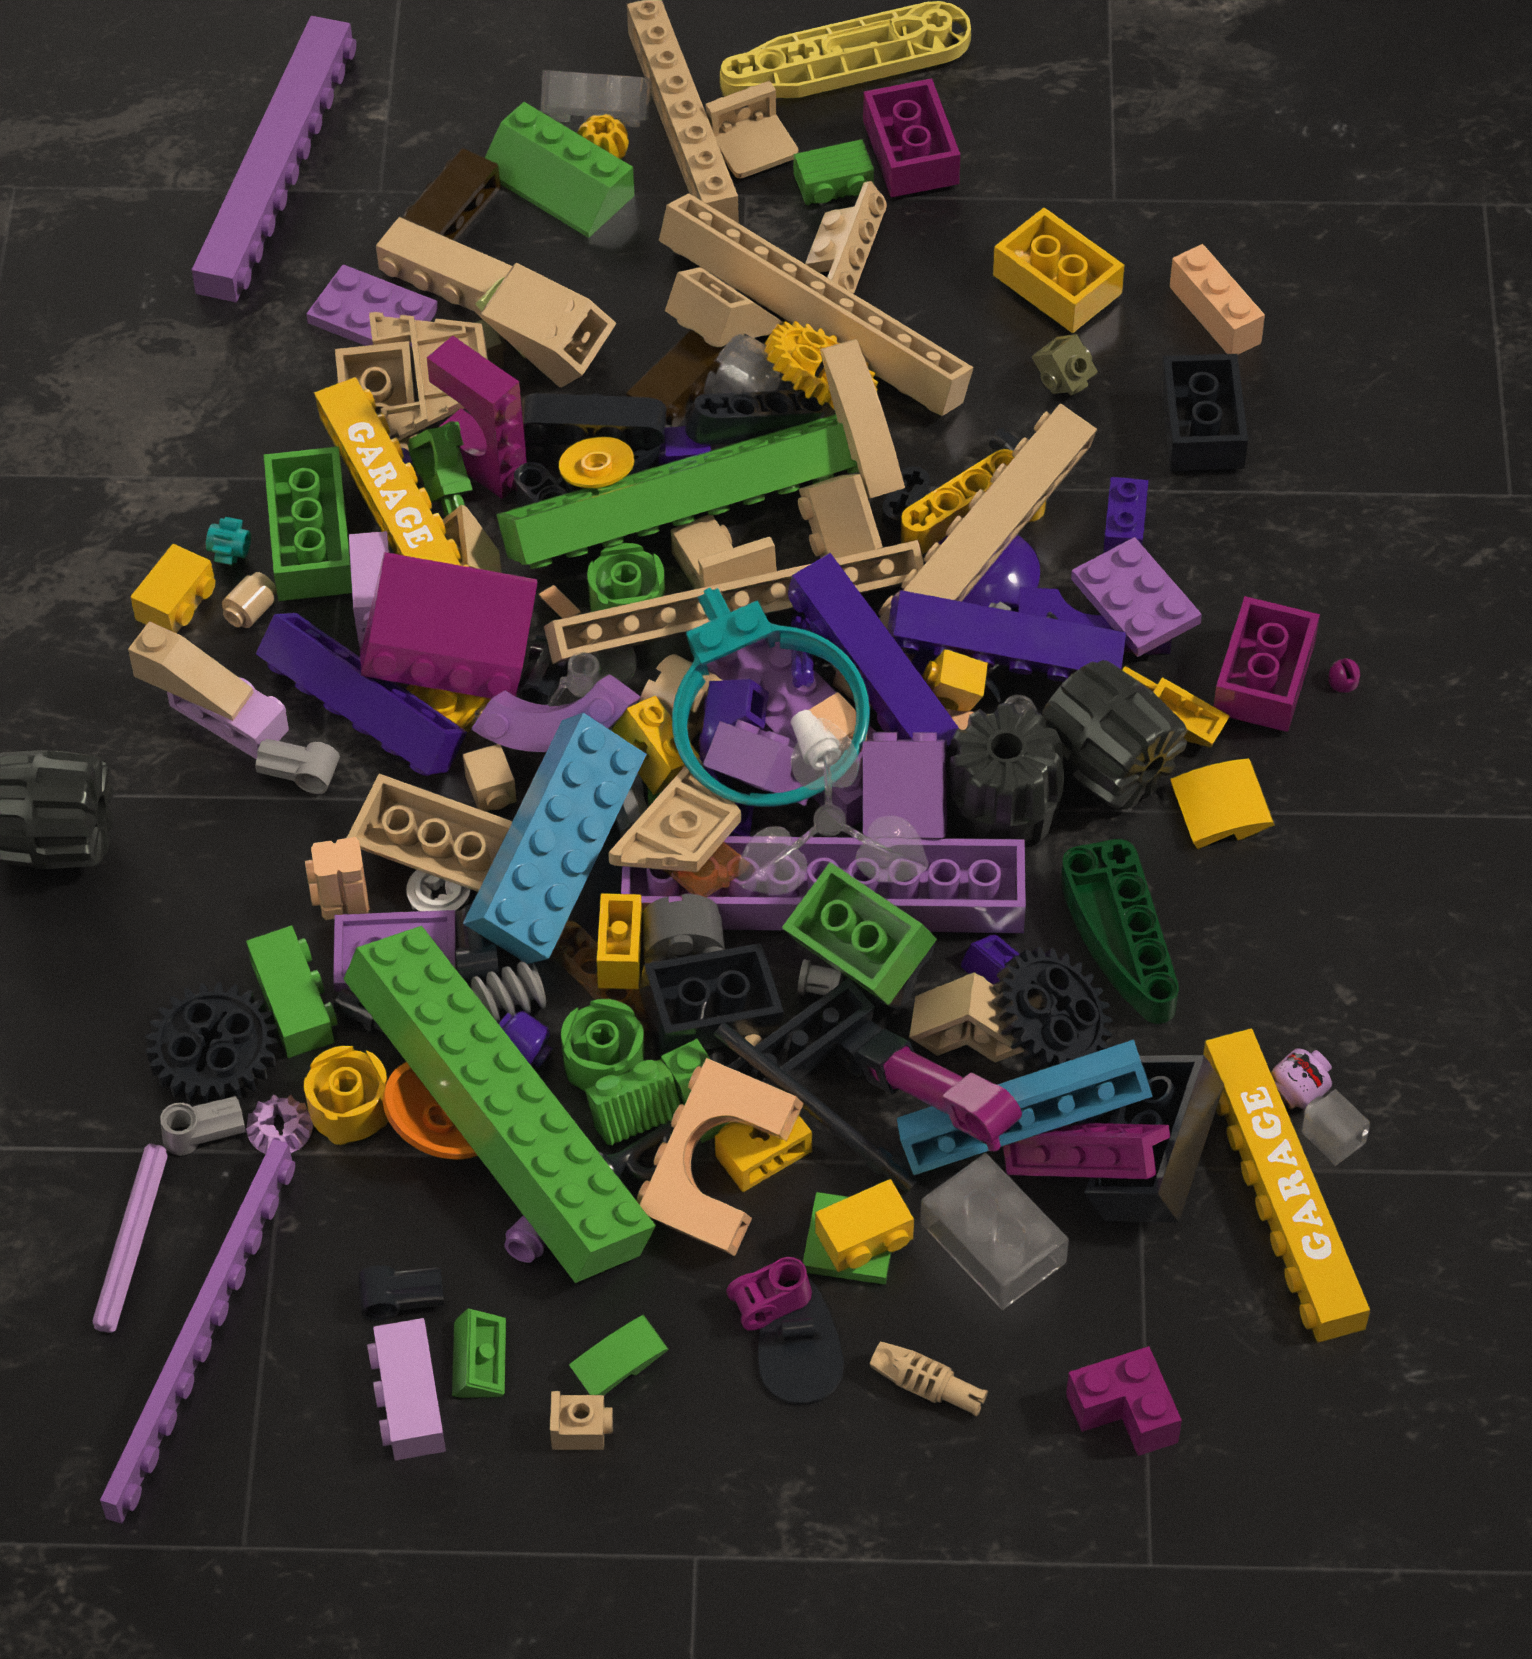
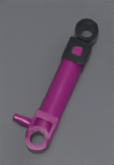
M866 1020L835 1046L836 1056L851 1074L857 1077L865 1074L869 1083L892 1095L900 1089L948 1114L955 1128L985 1143L989 1151L996 1152L1000 1149L999 1136L1022 1117L1017 1101L1003 1087L991 1083L972 1072L963 1078L914 1053L910 1041L886 1029L882 1030L870 1020Z

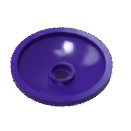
M948 535L941 539L938 543L942 545V543L947 539ZM1017 535L962 602L983 606L1002 602L1010 607L1012 611L1018 612L1020 587L1038 588L1040 582V564L1032 547Z

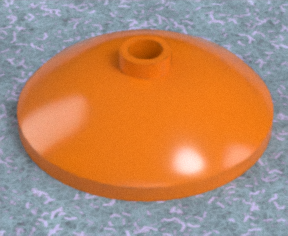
M405 1062L395 1069L389 1077L383 1092L384 1111L393 1129L410 1145L432 1156L445 1159H467L478 1156L408 1063Z

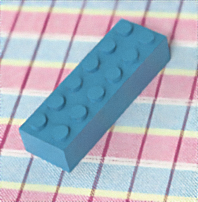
M585 713L562 720L463 924L526 964L549 959L646 757V753Z

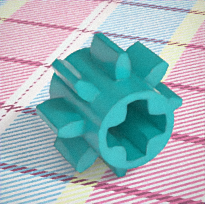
M225 517V519H220L219 524L212 523L206 537V550L215 553L214 562L232 565V563H237L238 557L246 558L251 544V532L241 529L243 520Z

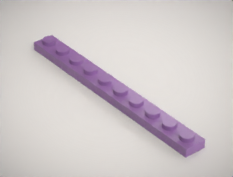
M273 1139L100 1499L106 1519L122 1524L128 1510L133 1511L140 1500L142 1492L140 1485L146 1472L151 1473L159 1458L158 1447L164 1435L169 1436L176 1423V1409L181 1398L186 1399L193 1388V1373L199 1361L204 1362L208 1357L212 1344L210 1337L216 1325L221 1326L226 1319L229 1308L227 1301L233 1289L238 1290L243 1283L246 1261L249 1255H255L260 1247L262 1240L261 1230L266 1219L271 1220L274 1217L279 1203L278 1194L283 1184L288 1185L293 1177L295 1161H292L289 1143Z

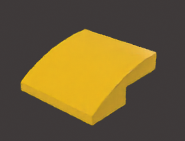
M1249 758L1212 764L1170 779L1192 842L1197 849L1232 834L1239 841L1274 826Z

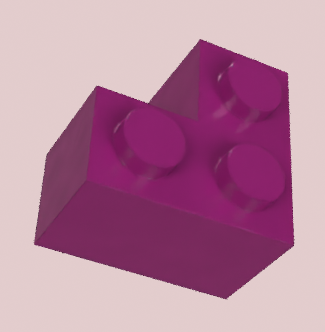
M1149 1346L1068 1373L1066 1396L1082 1432L1122 1419L1138 1456L1178 1443L1182 1419Z

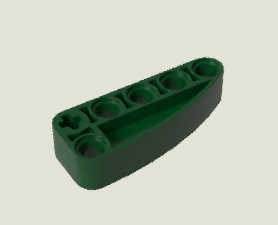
M1113 839L1070 848L1065 852L1062 859L1061 887L1070 913L1091 955L1111 984L1143 1018L1154 1024H1163L1170 1021L1176 1012L1179 992L1178 981L1137 850L1133 844L1123 839ZM1124 896H1129V897H1133V899H1126V898H1123V897H1124ZM1134 929H1140V930H1143L1144 932H1136V931H1133V930H1134ZM1148 962H1149V963H1152V964H1154V965H1153V966H1148V965H1145V964H1143V963H1148ZM1154 996H1161V997H1164L1165 999H1163V1000H1158V999H1155V998H1153V997H1154Z

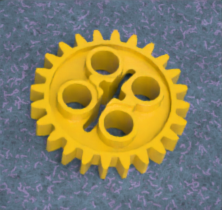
M794 321L792 325L788 322H784L782 326L777 324L766 340L765 345L767 346L764 349V352L769 354L766 358L767 361L775 364L772 369L784 374L781 378L783 381L794 383V390L802 389L805 391L806 398L810 399L813 396L817 398L820 405L823 406L825 402H828L834 409L825 368L823 367L818 378L815 376V372L822 362L820 349L839 344L835 335L831 337L826 336L821 328L816 332L807 323L804 328L797 321ZM869 370L875 389L877 391L878 389L876 388V386L878 384V381L873 379V377L875 376V372Z

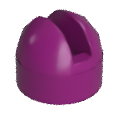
M1348 658L1335 661L1329 671L1328 681L1330 686L1334 690L1344 693L1351 692L1357 688L1360 680V670L1356 662ZM1345 671L1349 672L1351 678L1347 679Z

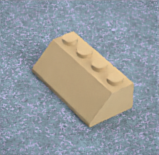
M378 774L347 838L356 837L359 840L361 850L478 892L513 821Z

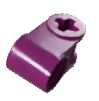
M784 1257L753 1273L736 1278L727 1287L726 1294L731 1301L736 1302L742 1314L741 1323L746 1330H757L770 1324L775 1319L803 1308L811 1299L812 1289L805 1265L794 1257ZM788 1281H798L794 1286L783 1287Z

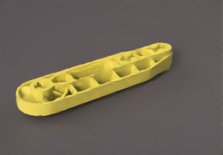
M933 1L779 36L747 53L726 58L720 70V89L725 97L751 86L770 81L776 89V98H800L947 63L959 58L967 51L971 41L970 19L962 9L951 3ZM956 21L965 31L959 34L953 33L952 22ZM956 38L959 40L957 44L951 46L952 39Z

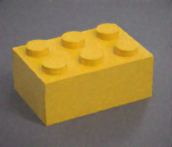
M1042 208L994 246L993 276L1071 333H1074L1122 294L1124 264L1049 210Z

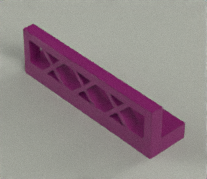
M1071 1123L1003 1146L1007 1175L1148 1179L1156 1175L1152 1146L1170 1138L1169 1125Z

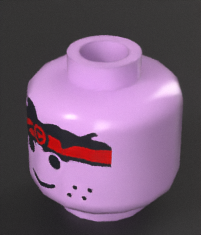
M1296 1048L1279 1062L1271 1072L1283 1104L1289 1109H1293L1295 1106L1300 1109L1310 1108L1332 1086V1081L1328 1074L1332 1066L1317 1050L1309 1053L1304 1049Z

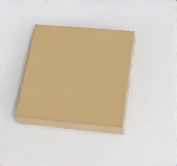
M770 537L698 559L701 588L777 571L775 545Z

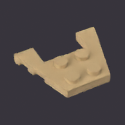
M380 312L369 313L372 342L374 345L412 342L419 401L381 408V413L385 416L390 429V439L396 437L399 441L454 414L460 408L464 409L460 403L429 382L426 357L451 336H454L488 360L482 324L435 319V322L415 320L414 316L400 315V318L384 317L383 313Z

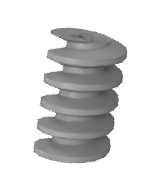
M519 962L517 965V976L510 967H504L502 969V980L493 971L488 972L486 985L478 976L471 979L472 991L497 1023H500V1010L504 1009L506 1013L514 1016L516 1005H520L526 1013H531L532 1000H535L541 1009L546 1008L543 984L534 963L531 970L525 962Z

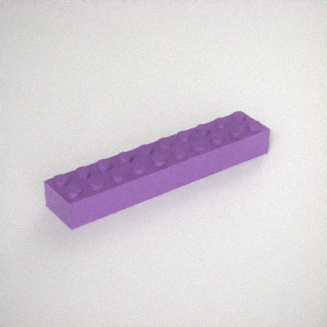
M728 836L698 872L622 866L621 894H640L642 897V912L649 904L660 898L669 896V902L682 901V894L701 895L713 900L719 907L723 930H784L782 926L829 862H831L922 923L930 932L1024 933L1026 909L1025 839Z

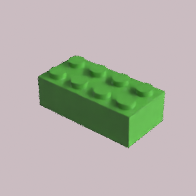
M339 446L264 454L273 571L278 601L352 593L349 532Z

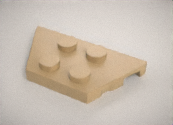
M696 757L698 762L703 767L702 761L698 757ZM685 766L609 851V863L614 866L698 872L741 822V810L733 801L722 798L703 786Z

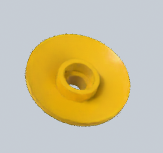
M593 437L579 441L570 446L559 460V470L563 479L581 488H600L612 485L626 477L634 465V455L630 446L619 439L611 437Z

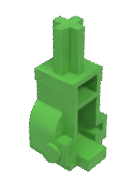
M450 421L438 428L427 429L408 439L409 444H407L414 468L423 479L431 503L441 501L445 517L460 505L465 506L462 495L473 490L459 448L464 444L458 421Z

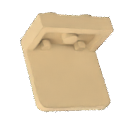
M770 81L706 103V115L721 154L736 178H744L793 160V154L798 153L797 145L776 115V89Z

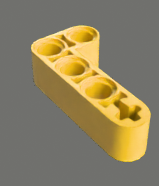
M1003 449L994 452L907 507L901 516V544L918 540L921 554L928 552L936 542L947 536L946 531L957 516L964 518L970 511L968 506L980 489L985 492L993 484L990 482V479L1002 463L1007 466L1014 459L1012 456L1013 450ZM1046 501L1028 522L1039 520L1044 515Z

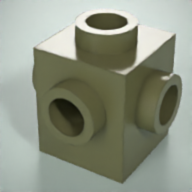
M1077 334L1056 337L1032 356L1041 373L1040 376L1043 384L1050 389L1052 394L1068 392L1069 395H1074L1088 386L1087 380L1098 372L1092 362L1090 351L1082 344Z

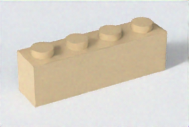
M401 217L395 221L376 245L379 270L388 276L397 277L409 282L420 290H427L441 296L452 304H459L475 311L478 315L482 311L475 305L477 301L497 280L505 278L512 268L509 264Z

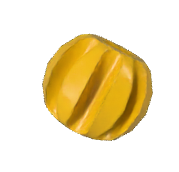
M593 115L580 125L577 134L619 159H622L627 152L629 144L627 130L621 121L614 119L611 115Z

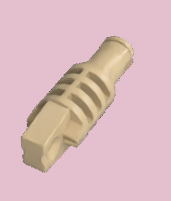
M885 1342L878 1344L870 1361L871 1368L894 1382L897 1386L934 1403H941L942 1400H945L972 1413L974 1416L979 1414L981 1410L980 1405L981 1403L984 1404L988 1394L987 1390H982L954 1377V1372L951 1371L950 1367L913 1350Z

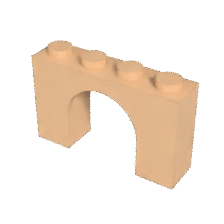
M706 1058L703 1066H697L690 1078L688 1086L691 1089L690 1095L685 1105L680 1104L673 1115L671 1127L674 1130L668 1143L663 1142L660 1145L654 1159V1165L657 1166L651 1181L646 1180L641 1186L637 1202L651 1220L735 1256L752 1218L739 1209L706 1196L698 1189L691 1171V1158L694 1148L699 1139L708 1130L717 1125L730 1122L749 1125L787 1142L804 1103L792 1094Z

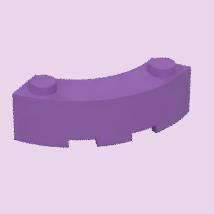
M610 674L599 680L583 698L561 706L549 707V705L531 703L513 696L505 690L491 698L471 729L488 740L512 749L547 752L562 720L585 713L606 728H610L617 723L625 710L635 705L641 697Z

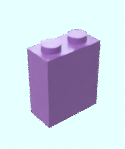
M873 732V739L863 741V837L943 838L947 835V740H937L936 732H913V740L897 739V732Z

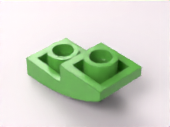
M641 1315L594 1345L570 1363L569 1366L590 1395H605L629 1375L636 1376L669 1349L647 1318Z

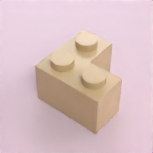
M975 972L915 996L909 1038L938 1056L964 1045H969L993 1062H998L1024 1052L1021 1046L1016 1049L1010 1047L1014 1040L1012 1035L1001 1034V1031L1007 1025L1004 1021L996 1020L995 1016L1002 1011V1008L992 1004V1000L1000 994L992 988L993 984Z

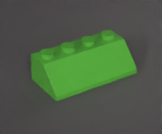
M523 102L500 123L485 156L486 159L498 164L501 185L588 238L634 197L633 167L526 102Z

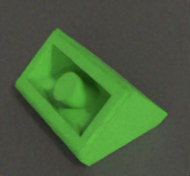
M468 1308L455 1320L452 1396L479 1398L502 1397L504 1395L505 1317Z

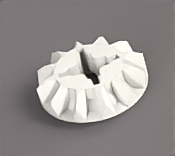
M416 870L411 875L406 888L407 897L413 910H455V913L459 911L463 904H468L471 890ZM445 883L447 895L440 894L438 898L433 900L432 890H438Z

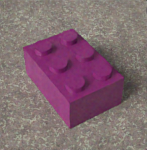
M932 78L864 91L863 122L890 197L959 184L960 152Z
M1244 596L1216 685L1213 707L1229 715V718L1288 732L1316 642L1320 614Z

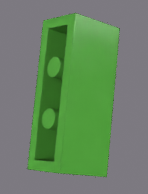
M289 926L247 940L251 965L269 1011L273 1012L275 1025H277L279 1037L287 1057L290 1058L334 1043L332 1027L338 1025L337 1018L331 1002L323 1004L320 994L325 993L324 986L318 970L311 972L307 962L312 961V957L305 938L298 940L293 926Z

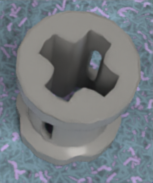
M804 959L799 975L798 995L804 996L806 993L826 995L843 982L844 974L834 968L812 965L810 960Z

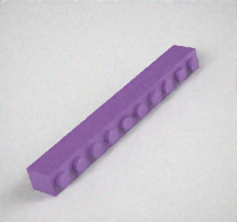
M310 16L192 268L196 294L237 302L242 290L248 288L251 281V270L254 264L259 263L262 258L263 244L267 236L271 237L274 232L275 218L278 211H283L286 206L289 187L297 182L300 163L302 159L306 160L308 158L312 137L320 132L323 113L325 109H330L333 102L334 89L344 79L345 65L348 59L352 60L355 55L356 39L352 38L350 23Z

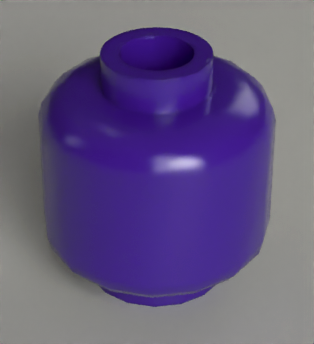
M520 1011L514 1014V1016L507 1013L499 1023L500 1027L531 1066L534 1065L540 1068L553 1050L552 1047L547 1045L551 1036L550 1029L524 1011Z

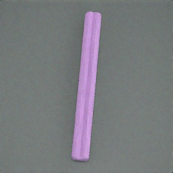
M148 1144L144 1148L92 1320L94 1328L100 1332L112 1333L117 1328L168 1157L166 1148L162 1145Z

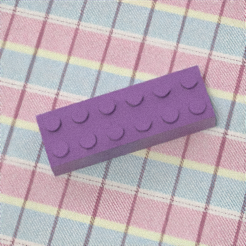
M765 638L707 664L708 671L717 675L722 680L752 679L767 690L769 698L763 731L777 733L797 743V738L790 723L793 716L800 711L811 709L837 693L815 670L812 686L808 688L802 685L799 689L794 687L791 675V650L780 649V642H775L776 646L769 648ZM870 725L868 726L867 740L873 739V732H876ZM863 750L843 776L822 792L812 796L846 831L863 821ZM834 764L828 768L819 770L816 779L824 775L830 768L834 766Z

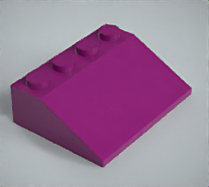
M384 552L360 652L361 676L486 698H493L505 690L516 696L525 657L537 589V579Z

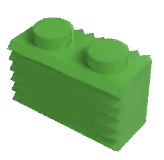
M863 139L793 154L794 176L804 202L808 206L811 203H826L839 197L844 198L846 195L849 197L851 195L859 196L864 182L872 181L874 184V167Z
M661 1059L657 1061H642L635 1065L634 1070L620 1076H604L596 1082L595 1086L585 1089L594 1126L607 1145H613L614 1142H621L622 1139H628L629 1136H636L637 1133H643L645 1130H651L652 1127H658L660 1124L672 1121L673 1115L680 1105L673 1075Z

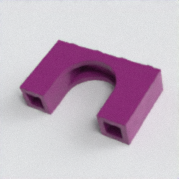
M451 336L426 357L429 382L460 403L469 413L460 408L440 426L450 421L459 422L464 444L459 448L467 475L503 499L511 491L515 490L514 473L520 465L527 463L519 381L456 337Z

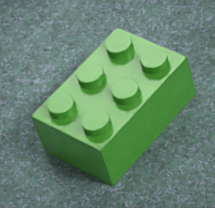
M829 862L782 926L797 943L887 1005L892 1002L937 940L922 923L831 862Z

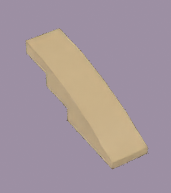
M857 339L820 349L837 421L843 423L851 459L857 461L867 498H874L905 488L886 418Z

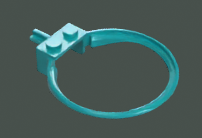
M711 587L705 589L704 594L698 596V600L709 622L686 632L694 661L678 687L672 710L673 737L684 765L693 777L711 792L722 798L744 805L758 807L782 806L800 802L822 792L834 784L850 768L859 755L868 732L870 717L869 698L861 674L849 657L829 640L807 630L779 626L768 622L758 600L730 612L719 588L714 590ZM765 638L769 648L776 646L775 642H780V649L807 652L821 657L835 666L844 676L853 693L856 707V725L848 749L844 751L832 768L815 781L787 792L774 794L750 793L749 795L730 789L705 771L691 748L687 725L692 704L706 682L702 675H709L707 664Z

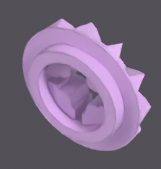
M273 1094L271 1100L264 1103L258 1101L256 1109L252 1113H248L246 1130L251 1144L262 1153L266 1154L273 1139L289 1143L290 1153H293L303 1147L309 1140L313 1124L305 1103L295 1101L291 1095L288 1098H278ZM277 1114H280L283 1121L286 1122L284 1123L282 1136H279L278 1130L272 1125Z

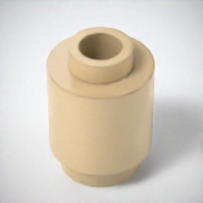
M255 572L252 576H245L222 601L225 619L235 627L250 628L274 603V596L277 594L275 584L260 572Z

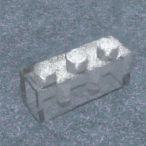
M543 70L540 111L549 114V117L559 122H570V115L584 116V122H586L593 115L602 116L608 114L619 119L624 126L640 127V120L649 121L652 78Z

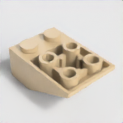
M518 263L512 266L479 315L560 388L583 376L616 325V322L590 299Z
M701 267L677 272L665 312L677 319L678 324L694 330L704 337L703 339L706 343L715 347H723L724 345L771 334L777 324L782 326L784 323Z

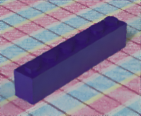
M829 553L793 574L788 590V597L792 606L798 612L803 611L811 622L810 628L812 633L836 645L856 666L866 686L869 703L877 713V720L883 731L897 732V739L913 740V732H936L937 740H947L948 759L952 737L956 729L960 728L833 555Z
M900 590L891 600L887 628L904 653L916 654L919 653V650L934 652V657L937 658L946 649L988 663L987 668H992L995 664L1009 666V671L1016 674L1029 675L1032 674V671L1047 673L1048 679L1064 682L1081 667L1092 661L1098 663L1101 660H1106L1122 669L1126 632Z
M297 613L274 614L256 652V655L268 662L267 667L271 671L288 676L296 682L295 687L308 695H315L324 702L323 706L328 711L337 715H343L352 721V727L365 735H372L381 742L380 746L385 751L401 756L409 761L410 768L424 776H430L431 774L449 771L467 731L398 683L361 676V660L359 656Z

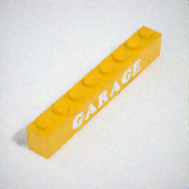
M354 377L314 392L320 419L336 447L339 446L340 456L381 531H387L389 545L393 553L461 566L458 561L461 560L455 541L452 538L447 540L444 536L446 529L439 513L432 514L430 511L432 504L428 493L424 487L418 489L416 485L418 480L414 468L410 462L404 464L402 460L404 459L403 451L397 438L390 439V429L383 413L376 414L375 410L377 408L371 391L369 389L363 390L357 378Z
M1252 1028L1205 1040L1203 1055H1205L1224 1083L1216 1112L1219 1116L1224 1115L1229 1125L1227 1127V1136L1233 1151L1239 1150L1243 1160L1241 1162V1170L1244 1180L1248 1186H1254L1257 1194L1255 1202L1259 1217L1262 1221L1267 1220L1272 1230L1270 1241L1273 1251L1277 1257H1283L1287 1267L1285 1268L1286 1282L1289 1290L1292 1293L1297 1292L1301 1301L1299 1307L1300 1315L1305 1328H1312L1317 1343L1366 1330L1370 1308Z

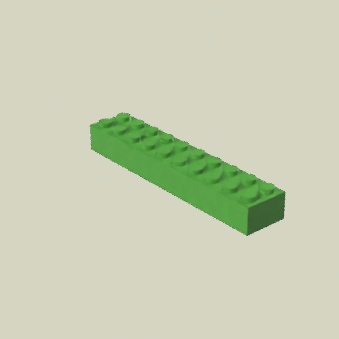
M836 414L627 475L622 480L609 486L583 488L496 514L507 557L520 562L521 565L529 564L530 568L534 569L552 564V557L566 554V558L577 557L588 553V546L601 543L602 547L614 546L624 542L623 536L635 532H637V536L654 534L660 531L659 525L672 522L673 526L684 525L693 522L695 514L707 511L708 515L721 514L729 511V504L742 501L743 505L754 504L765 500V493L777 490L778 494L791 493L800 489L799 483L812 480L813 484L834 478V473L847 469V473L850 474L859 472L857 461L851 459L843 423H839Z
M419 926L357 947L345 974L344 981L573 1281L577 1283L639 1257L656 1225L426 930Z

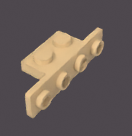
M872 181L863 183L854 207L825 212L805 265L819 273L830 271L827 278L853 294L887 207L884 196L877 190Z

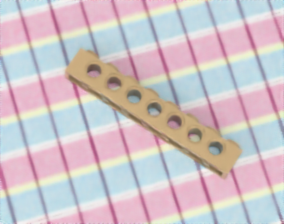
M642 0L627 4L628 34L689 194L739 224L738 194L662 0Z

